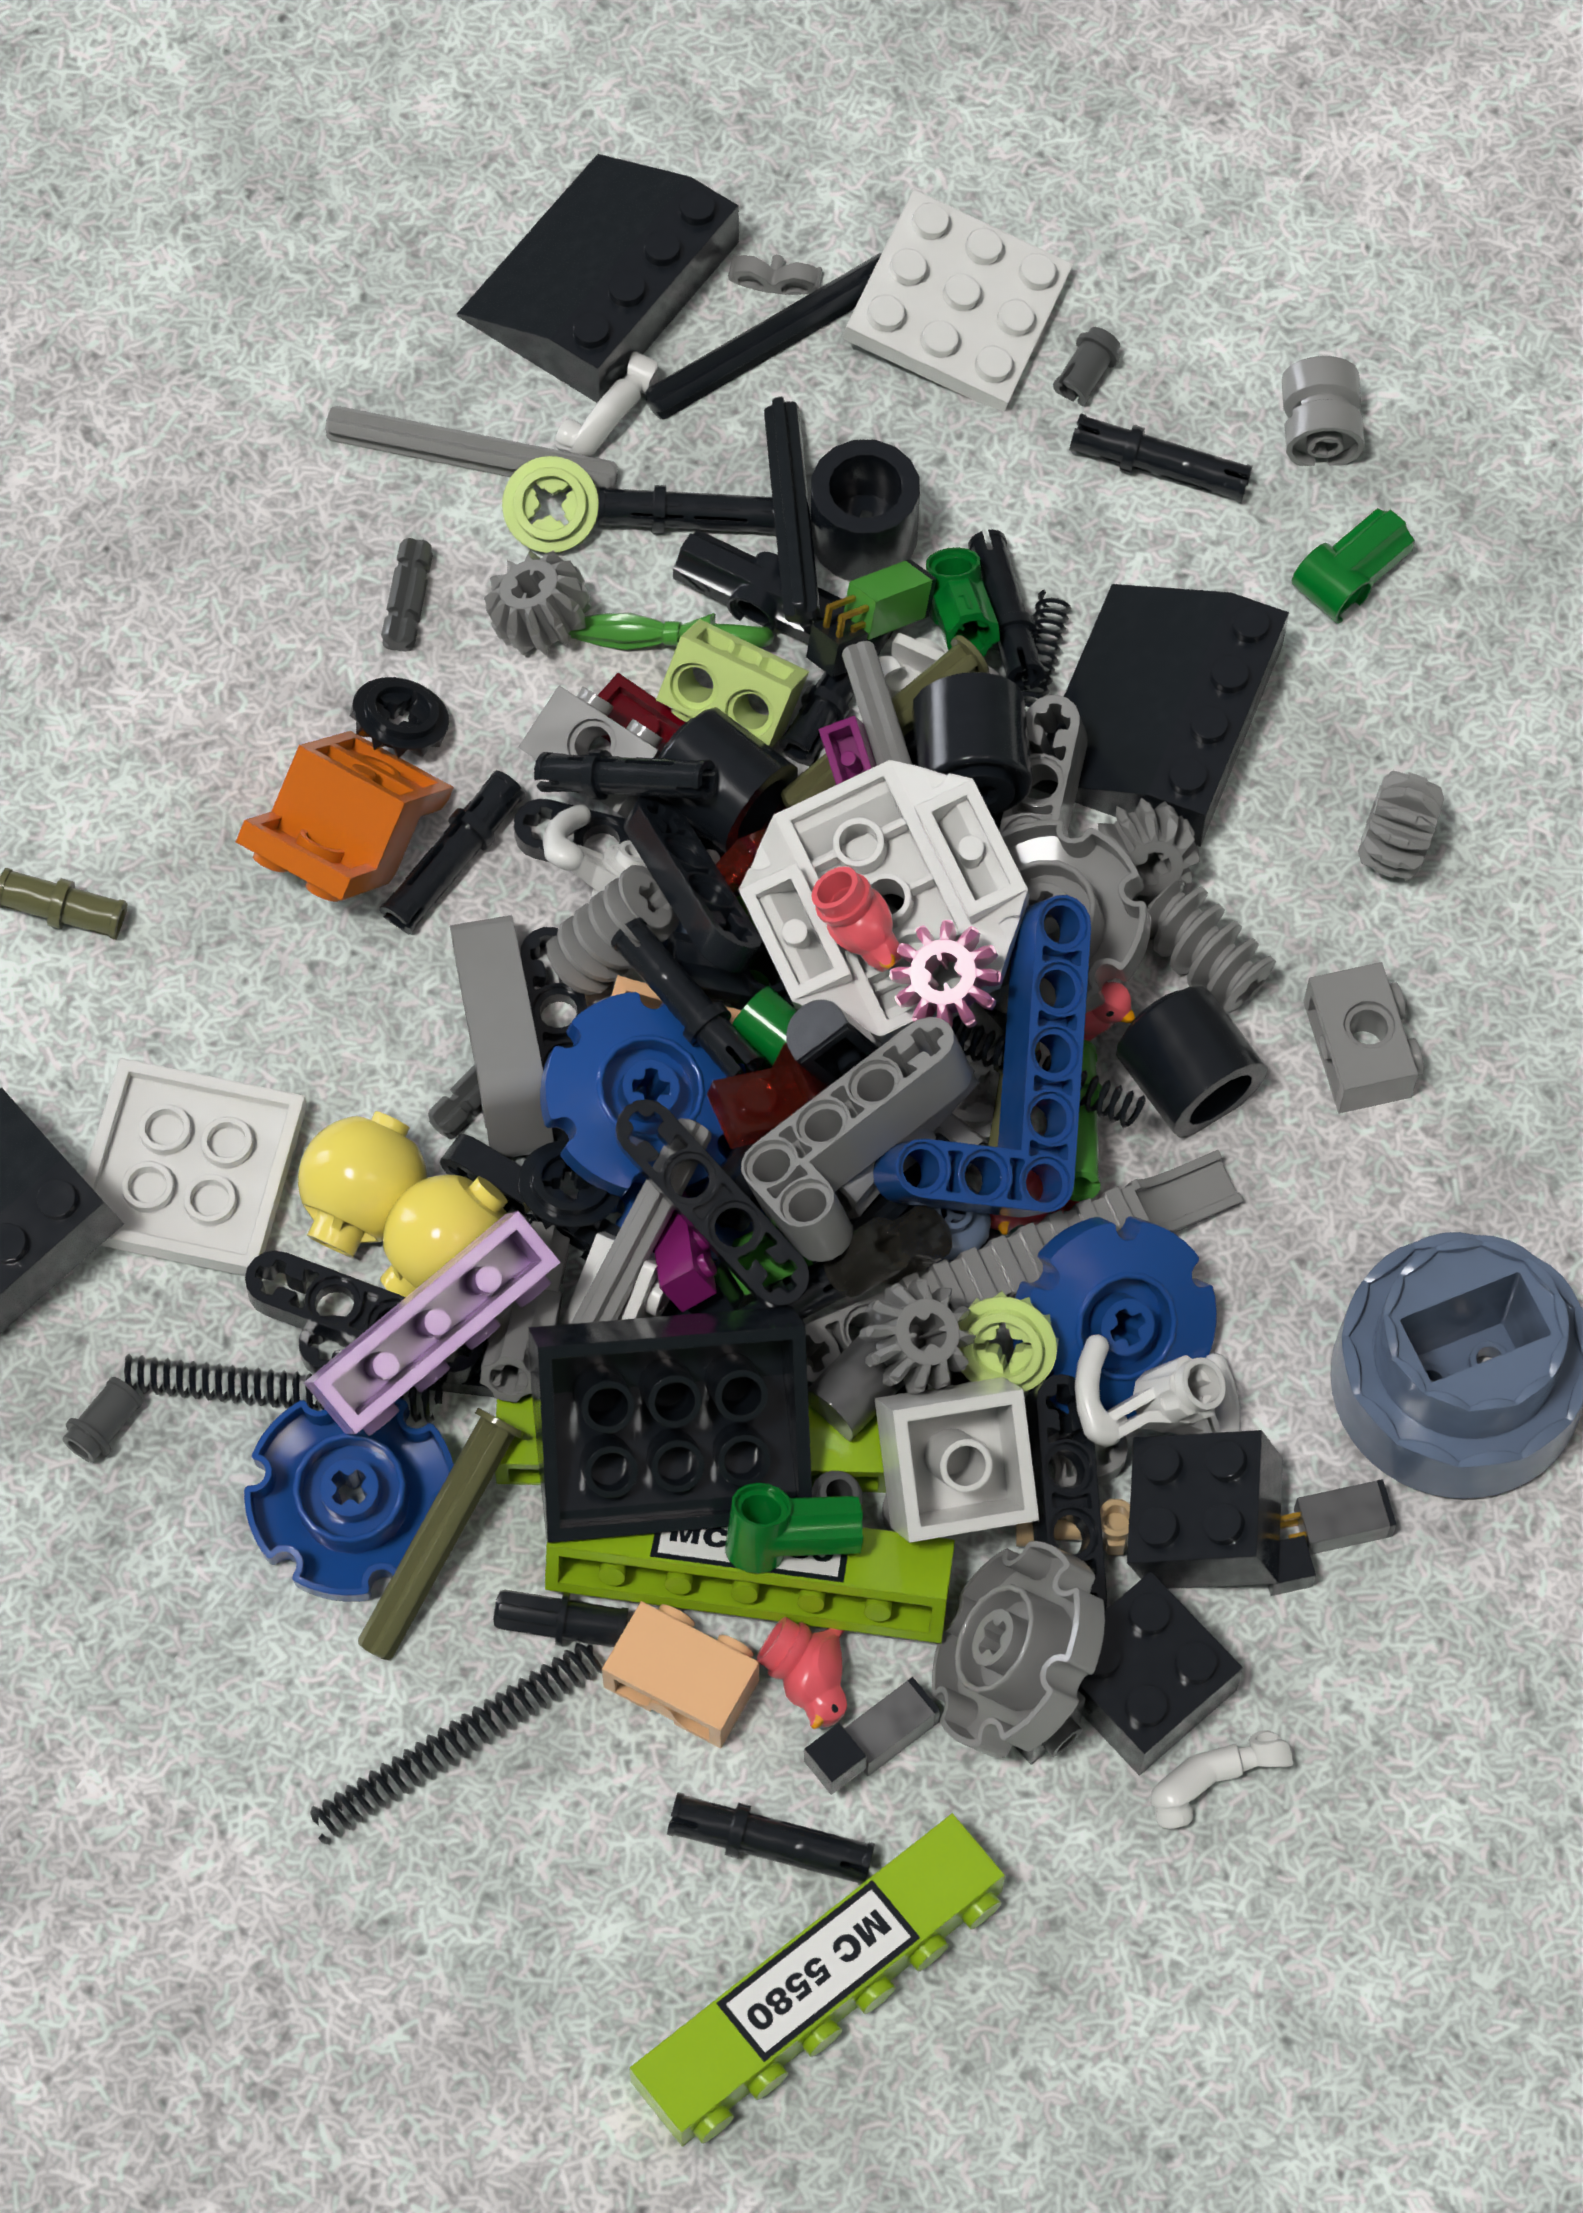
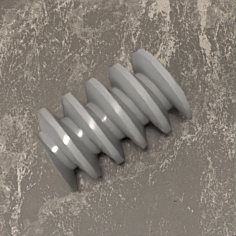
M631 865L620 874V878H616L607 884L604 891H600L590 899L589 904L586 903L575 911L574 916L563 921L559 926L557 935L552 936L546 942L547 957L552 969L562 982L574 991L587 995L601 993L616 981L617 975L623 976L632 968L623 956L611 946V940L619 929L624 932L636 947L641 946V943L625 925L629 921L639 917L643 918L647 922V926L661 942L667 940L673 931L675 932L679 919L648 868L641 865Z
M1185 881L1174 882L1163 890L1147 907L1151 915L1149 940H1154L1153 949L1161 957H1171L1170 967L1176 973L1188 974L1187 984L1190 987H1206L1226 1013L1229 1014L1237 1010L1258 992L1274 968L1276 961L1271 956H1268L1253 964L1250 960L1255 954L1259 943L1252 938L1236 946L1233 942L1239 935L1242 926L1237 921H1234L1219 929L1216 925L1222 918L1225 909L1220 904H1216L1202 912L1199 908L1205 901L1208 892L1201 886L1185 894L1183 892Z

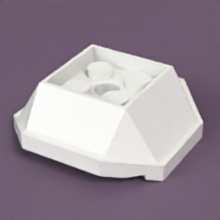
M888 760L773 815L761 840L752 866L748 868L740 885L739 892L795 1009H800L803 1005L814 1000H829L838 1005L883 1044L914 1022L912 1017L918 1003L910 1007L901 1008L895 1000V996L911 984H899L893 982L890 978L891 969L911 967V963L901 958L889 970L884 972L877 971L869 966L859 954L851 953L839 946L829 934L827 924L817 915L816 906L811 897L813 887L821 876L837 867H850L856 873L863 875L870 882L871 888L878 891L881 896L896 894L904 899L902 907L892 914V931L899 944H909L917 951L924 945L916 934V929L922 925L927 927L934 940H939L942 921L951 920L956 928V942L963 932L972 926L980 932V939L974 950L992 945L998 953V957L982 969L1000 971L1004 979L1030 896L1028 888L973 778L950 773L945 775L920 766ZM948 962V970H945L941 964L933 971L932 976L939 984L938 991H944L945 983L952 989L960 982L961 978L954 969L956 963ZM1001 985L982 986L981 990L989 994L1000 989ZM937 1011L932 1017L937 1018Z

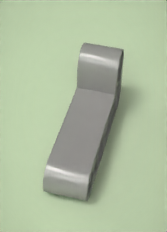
M1046 695L1037 699L1028 708L1026 713L1033 774L1032 787L1042 780H1052L1057 782L1058 786L1055 792L1048 798L1035 800L1027 795L1020 804L1003 812L999 829L1000 833L1025 823L1042 820H1061L1068 833L1086 754L1088 735L1075 704L1068 698L1060 695ZM1058 724H1065L1067 729H1059L1055 734L1053 750L1057 757L1055 758L1051 756V746L1045 733H1055Z
M509 915L450 925L489 1147L507 1158L530 1155L537 1148L554 1142L552 1128L545 1126L542 1117L540 1087L543 1066L513 917Z
M934 1017L918 1019L909 1024L754 1143L745 1153L741 1162V1172L763 1212L798 1252L808 1260L817 1262L832 1260L849 1247L853 1238V1226L834 1192L955 1100L968 1087L972 1078L971 1066L950 1024L941 1018Z

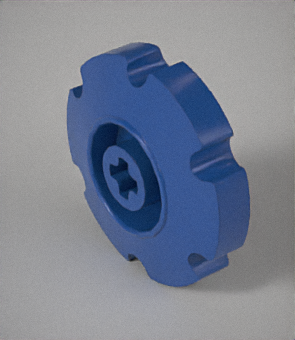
M637 992L608 997L589 1006L578 1014L566 1031L573 1042V1047L555 1046L545 1063L540 1087V1105L545 1126L547 1128H561L569 1138V1142L560 1154L562 1159L576 1174L588 1183L620 1197L625 1195L632 1183L644 1184L646 1181L643 1174L622 1153L615 1136L618 1116L623 1109L634 1101L644 1100L642 1093L635 1092L638 1086L646 1087L647 1097L666 1107L677 1120L680 1118L691 1119L707 1128L711 1132V1140L706 1151L720 1167L725 1159L719 1152L718 1143L734 1145L739 1140L746 1127L750 1107L749 1080L736 1086L731 1085L725 1074L712 1061L701 1046L693 1047L683 1036L685 1027L674 1017L663 1002L658 1009L648 1008L643 1005ZM738 1063L743 1072L748 1076L745 1065ZM638 1115L632 1117L629 1121L632 1123L634 1130L629 1140L636 1146L642 1141H647L660 1154L664 1146L656 1134L661 1124L660 1120L655 1116L647 1121L640 1119ZM655 1161L649 1162V1164L653 1167ZM700 1164L697 1165L684 1190L685 1192L698 1187L708 1180V1174Z
M1101 1217L1089 1218L1066 1228L1039 1251L1037 1257L1043 1264V1272L1039 1279L1031 1283L1022 1281L1016 1293V1299L1022 1300L1029 1297L1032 1305L1043 1315L1050 1314L1051 1326L1055 1337L1059 1338L1054 1366L1045 1379L1059 1374L1075 1378L1077 1362L1089 1336L1099 1334L1107 1339L1109 1350L1101 1369L1099 1384L1100 1401L1106 1411L1133 1396L1135 1381L1145 1371L1184 1355L1192 1359L1206 1358L1212 1349L1217 1320L1216 1300L1212 1285L1197 1278L1192 1279V1271L1199 1262V1256L1183 1239L1173 1232L1141 1218L1127 1217L1123 1227L1118 1231L1114 1223ZM1013 1339L1014 1349L1016 1344L1023 1343V1341ZM1056 1395L1046 1400L1055 1408L1069 1414L1068 1406L1059 1404L1056 1400ZM1136 1410L1127 1414L1126 1418L1137 1415Z
M401 1398L394 1402L399 1412L369 1436L363 1429L357 1434L344 1433L325 1409L320 1411L313 1410L307 1405L306 1401L301 1400L281 1413L270 1424L256 1444L252 1458L255 1465L265 1471V1476L260 1483L246 1486L244 1489L245 1511L249 1527L262 1554L271 1565H276L283 1560H292L297 1564L292 1578L299 1589L317 1597L334 1601L359 1602L370 1600L372 1597L371 1588L375 1581L385 1577L391 1579L394 1576L399 1563L454 1466L446 1442L432 1423H428L422 1428H412L406 1424L410 1410L408 1403ZM362 1483L361 1488L365 1499L359 1504L352 1499H348L342 1504L338 1491L339 1488L346 1485L354 1490Z

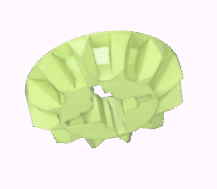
M544 456L530 460L513 473L504 489L502 511L506 525L520 543L535 552L549 553L554 550L555 553L559 554L583 543L593 526L597 523L599 496L591 477L582 467L566 458ZM538 485L542 491L546 490L552 496L560 492L564 493L570 487L572 488L566 495L567 499L561 504L563 511L566 513L564 517L569 522L567 525L564 526L560 520L556 521L550 515L542 520L538 518L533 524L530 523L537 516L535 513L541 508L540 501L537 499L538 494L533 489L534 486Z
M1003 1291L994 1297L984 1300L976 1298L968 1308L970 1309L969 1316L958 1322L959 1330L969 1331L976 1336L973 1344L959 1348L969 1361L967 1367L961 1372L971 1382L1004 1377L1022 1388L1023 1392L1029 1391L1043 1382L1054 1366L1059 1338L1055 1337L1051 1326L1050 1314L1043 1315L1032 1305L1029 1297L1019 1300L1007 1297ZM1001 1323L1006 1324L1012 1339L1023 1341V1343L1016 1344L1009 1364L1006 1363V1354H1002L1000 1344L989 1342V1340L996 1338Z

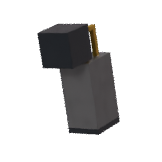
M1383 1479L1297 1498L1294 1513L1281 1516L1280 1529L1298 1525L1300 1532L1290 1534L1288 1539L1280 1541L1278 1584H1267L1270 1595L1274 1596L1313 1587L1316 1573L1310 1556L1312 1554L1393 1537L1397 1524Z
M911 1677L847 1727L843 1728L838 1723L804 1748V1762L832 1795L862 1771L867 1776L871 1775L938 1724L940 1709L918 1682Z

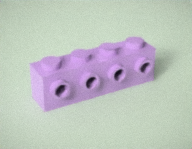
M519 1211L505 1214L307 1379L304 1384L344 1433L357 1434L363 1429L369 1436L399 1412L394 1402L414 1386L421 1393L441 1378L450 1369L445 1359L465 1343L472 1350L491 1336L501 1326L495 1317L510 1304L516 1301L520 1308H522L541 1294L551 1284L546 1274L556 1267L560 1261Z

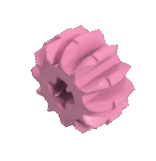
M951 920L942 921L939 940H934L926 926L918 927L916 934L924 946L917 951L909 944L901 943L897 948L899 955L904 960L910 962L911 967H896L890 970V978L893 982L911 984L895 996L897 1004L901 1008H905L918 1003L912 1017L914 1022L918 1019L932 1017L937 1011V1018L946 1021L952 1028L953 1013L958 1012L968 1028L977 1024L976 1016L969 1007L976 1002L984 1009L992 1010L996 1005L994 998L981 990L982 986H997L1003 983V975L1000 971L982 969L998 957L997 951L992 945L974 950L979 942L980 932L972 926L963 932L957 942L955 924ZM948 962L956 963L954 969L961 978L960 982L952 989L945 983L944 991H938L939 984L932 976L933 971L941 964L945 970H948Z

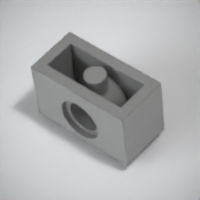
M559 685L518 748L536 760L542 752L588 755L589 747L596 738L609 735L611 739L609 752L612 756L658 758L661 752L657 748L663 741V738L634 719L631 720L625 729L608 717L614 706L584 686L578 695L575 696ZM615 794L608 795L606 800L598 801L624 818H627L639 796Z
M1379 962L1310 977L1303 1003L1338 1114L1412 1098L1417 1077L1422 1075L1424 1071L1422 1054L1415 1038L1407 1039L1401 1022L1402 1019H1405L1403 994L1397 982L1389 983L1383 963ZM1360 1031L1369 1032L1375 1035L1380 1042L1364 1044L1356 1040L1352 1034Z

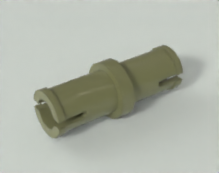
M10 868L3 870L0 876V908L6 907L46 918L47 925L62 929L63 925L67 924L107 935L117 940L127 913L128 904L125 900H115L76 889L75 882L63 878L54 883L12 871L13 869Z

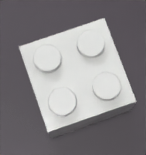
M1004 1377L945 1386L937 1390L934 1388L927 1389L918 1394L902 1393L875 1398L891 1529L910 1543L1039 1521L1022 1388Z

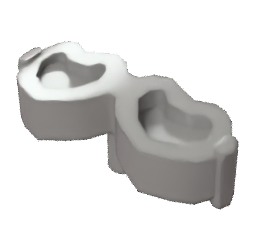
M733 255L728 278L729 281L761 292L782 295H805L819 289L822 268H816L815 266L800 262L783 266L784 258L781 255H774L772 257L771 267L755 256Z

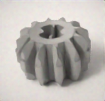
M530 550L524 562L515 564L507 560V573L505 575L490 577L492 591L484 597L486 611L492 620L491 626L499 639H502L506 645L512 644L522 655L528 653L534 647L546 655L552 643L561 641L569 645V632L586 628L584 614L592 606L590 594L584 585L585 580L579 569L573 566L570 560L564 561L554 550L544 555L541 559Z
M1393 770L1387 774L1379 787L1358 849L1361 864L1371 867L1375 872L1391 878L1397 876L1409 880L1415 876L1423 864L1442 811L1441 807L1444 801L1442 788L1429 782L1427 778L1410 772L1405 774Z
M1141 798L1135 812L1128 813L1126 810L1116 806L1115 815L1117 821L1114 824L1098 823V831L1107 835L1121 846L1137 868L1144 884V889L1137 893L1133 900L1138 898L1139 901H1143L1148 907L1154 900L1155 895H1159L1172 883L1183 880L1186 884H1192V872L1189 867L1200 862L1199 850L1193 837L1195 832L1189 821L1183 819L1182 816H1178L1174 808L1166 802L1153 809L1149 802Z
M925 1279L912 1281L908 1289L899 1283L886 1288L884 1293L885 1302L874 1301L866 1309L867 1314L876 1325L861 1329L858 1336L866 1342L876 1344L877 1351L868 1354L865 1358V1364L872 1367L884 1362L887 1367L883 1374V1384L890 1387L904 1379L905 1387L910 1394L923 1392L927 1383L936 1390L949 1385V1371H962L969 1363L959 1348L973 1344L976 1338L969 1331L959 1330L958 1322L969 1316L970 1309L962 1306L951 1311L948 1305L951 1300L952 1289L944 1286L931 1294L929 1284ZM916 1324L924 1333L918 1337V1340H925V1346L919 1349L911 1341V1338L917 1336V1334L909 1333V1327Z

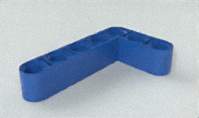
M1057 895L1030 905L1026 908L1010 963L998 1147L934 1139H915L897 1144L875 1161L873 1169L874 1183L879 1193L887 1200L898 1204L1021 1218L1056 1211L1065 1206L1071 1198L1075 1179L1091 940L1090 915L1086 907L1078 899L1068 895ZM1046 914L1051 915L1059 925L1060 937L1058 943L1052 941L1044 930ZM1042 978L1047 979L1055 989L1056 999L1053 1007L1045 1003L1040 995L1039 985ZM1038 1042L1043 1043L1051 1054L1052 1062L1048 1071L1041 1068L1035 1058V1048ZM1034 1106L1043 1111L1047 1120V1129L1043 1136L1039 1135L1031 1124L1030 1115ZM907 1155L914 1158L921 1169V1179L917 1187L912 1186L903 1174V1163ZM969 1163L977 1167L982 1176V1186L978 1194L971 1191L965 1182V1170ZM1030 1170L1034 1171L1042 1182L1043 1191L1039 1201L1031 1197L1027 1190L1026 1179Z

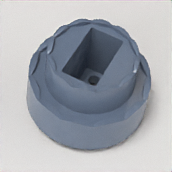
M1444 1232L1425 1237L1396 1249L1377 1263L1356 1289L1336 1337L1331 1358L1330 1380L1335 1407L1342 1425L1360 1452L1373 1465L1396 1481L1421 1492L1447 1498H1483L1498 1495L1528 1483L1551 1466L1565 1450L1573 1437L1583 1410V1309L1573 1289L1551 1265L1537 1258L1524 1247L1510 1240L1495 1236ZM1479 1357H1492V1359L1478 1364L1477 1362Z

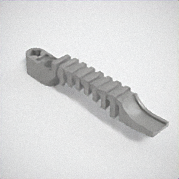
M1216 1150L1164 1173L1145 1179H1135L1122 1189L1116 1186L1104 1191L1094 1201H1091L1090 1198L1076 1203L1064 1214L1062 1210L1050 1214L1036 1226L1033 1222L1022 1226L1008 1238L1005 1235H1001L990 1240L982 1249L977 1250L976 1247L961 1252L949 1263L945 1259L933 1264L922 1276L919 1277L916 1272L902 1278L898 1283L908 1289L912 1281L925 1279L929 1284L931 1294L944 1286L951 1288L952 1295L948 1305L951 1311L962 1306L969 1308L976 1298L984 1300L996 1296L1001 1291L1007 1297L1015 1298L1022 1281L1028 1283L1035 1282L1041 1276L1043 1264L1037 1257L1039 1251L1060 1232L1078 1222L1093 1217H1101L1114 1223L1118 1231L1123 1227L1126 1218L1133 1216L1176 1233L1235 1207L1244 1200L1240 1192H1236L1221 1162L1222 1156L1219 1150ZM885 1291L805 1324L806 1356L811 1359L814 1365L811 1369L807 1364L808 1388L852 1343L848 1333L849 1326L865 1328L873 1321L867 1314L866 1309L874 1301L885 1302Z

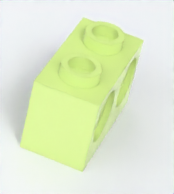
M699 619L681 635L656 701L671 707L672 713L685 722L696 717L704 710L717 707L772 748L782 737L788 726L809 671ZM693 667L701 668L710 675L713 681V689L706 688L697 682L693 674ZM748 694H754L762 698L768 707L769 715L756 712L749 704Z

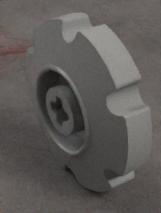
M1042 820L1025 823L1000 833L1028 888L1030 898L1027 907L1057 895L1074 897L1086 907L1091 920L1086 1013L1099 1007L1105 1002L1101 992L1103 985L1108 980L1114 978L1121 979L1124 982L1129 981L1139 967L1149 942L1151 915L1143 901L1133 900V897L1144 889V884L1136 866L1121 846L1094 828L1087 829L1080 837L1069 838L1061 820ZM1046 914L1044 930L1052 941L1058 943L1060 937L1059 925L1051 915ZM1011 957L1001 988L989 993L996 1001L994 1009L1002 1013L1007 1012ZM1042 978L1039 985L1040 995L1045 1003L1053 1007L1056 999L1055 989L1047 979Z
M1030 1541L1021 1554L1009 1549H1004L996 1554L964 1586L958 1596L959 1608L957 1614L950 1624L944 1625L942 1643H937L932 1669L933 1698L945 1703L940 1723L953 1739L988 1756L1004 1758L1008 1755L1013 1745L1027 1752L1035 1749L1049 1739L1073 1713L1079 1703L1077 1691L1081 1681L1086 1675H1092L1095 1671L1102 1647L1105 1625L1104 1601L1090 1594L1095 1574L1084 1561L1048 1543Z

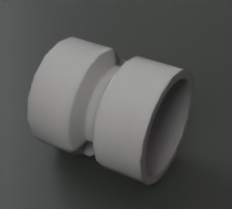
M1334 356L1310 357L1290 365L1282 376L1283 410L1289 417L1284 424L1286 454L1289 459L1299 466H1315V457L1328 458L1329 466H1343L1356 460L1362 454L1364 448L1363 418L1359 411L1361 404L1360 377L1356 366L1346 359Z

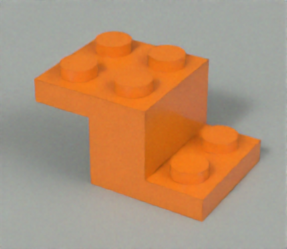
M347 731L299 745L272 811L245 819L235 842L254 852L253 859L261 866L276 872L284 873L288 871L307 881L305 886L312 894L328 901H342L391 882L397 873L420 817L442 810L449 800L454 787L401 758L398 759L396 755L383 748L374 750L372 742L356 735L352 731Z

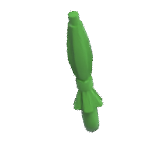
M630 612L603 613L585 616L586 628L569 632L573 639L624 650L655 646L661 643L668 646H677L681 635L701 619L759 648L771 645L774 639L772 630L768 627L716 624L715 613L685 624L677 621H665L663 623L657 619Z

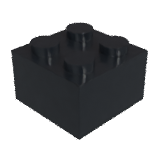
M1262 1430L1133 1437L1127 1564L1140 1579L1151 1571L1167 1589L1278 1584L1283 1458Z
M1150 1571L1105 1610L1104 1636L1095 1671L1092 1675H1086L1078 1688V1691L1086 1698L1082 1716L1140 1776L1237 1691L1243 1667Z

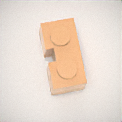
M641 1601L602 1668L603 1687L650 1712L653 1710L673 1720L674 1724L722 1748L759 1682V1662L753 1659L754 1653L751 1649L740 1641L726 1635H719L716 1640L694 1628V1621L682 1611L665 1604L660 1605L659 1609H656Z

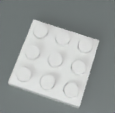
M913 189L846 325L842 339L973 401L1005 411L1073 264Z
M120 1058L83 1176L85 1181L124 1223L100 1246L245 1276L247 1267L252 1260L266 1250L306 1112L305 1096Z

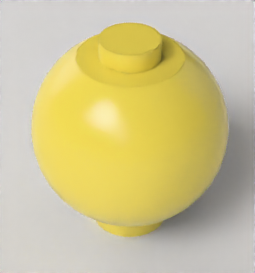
M375 1111L371 1120L361 1116H352L338 1120L325 1127L312 1139L303 1154L298 1173V1188L301 1202L313 1219V1223L307 1233L309 1238L350 1258L354 1257L360 1243L383 1241L385 1222L397 1199L409 1187L427 1178L426 1165L420 1149L413 1141L406 1138L410 1129L409 1126L389 1115Z
M437 1175L421 1180L409 1187L397 1199L385 1222L383 1247L391 1265L380 1277L383 1286L388 1291L407 1297L501 1217L507 1214L503 1208L507 1203L506 1197L492 1183L480 1176L473 1182L466 1177L458 1175Z

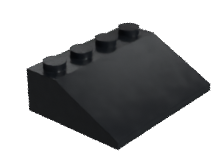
M597 154L459 310L457 317L598 403L610 387L627 374L631 354L634 351L640 354L646 352L739 243V205L691 176Z
M1111 584L1064 694V697L1076 705L1088 735L1087 749L1075 803L1116 817V806L1126 810L1128 813L1135 812L1141 798L1149 802L1153 809L1166 802L1174 808L1178 816H1182L1183 819L1189 821L1195 832L1193 836L1196 846L1201 847L1283 647L1289 612L1232 592ZM1058 724L1055 733L1047 734L1052 750L1051 756L1057 758L1053 750L1055 734L1059 729H1067L1065 724ZM1042 780L1032 788L1052 795L1058 783L1052 780Z
M2 1087L0 1088V1334L124 1225L120 1218Z
M792 1306L528 1327L531 1393L545 1533L548 1543L728 1527L732 1497L738 1489L753 1483H765L778 1487L789 1498L812 1497L805 1324Z

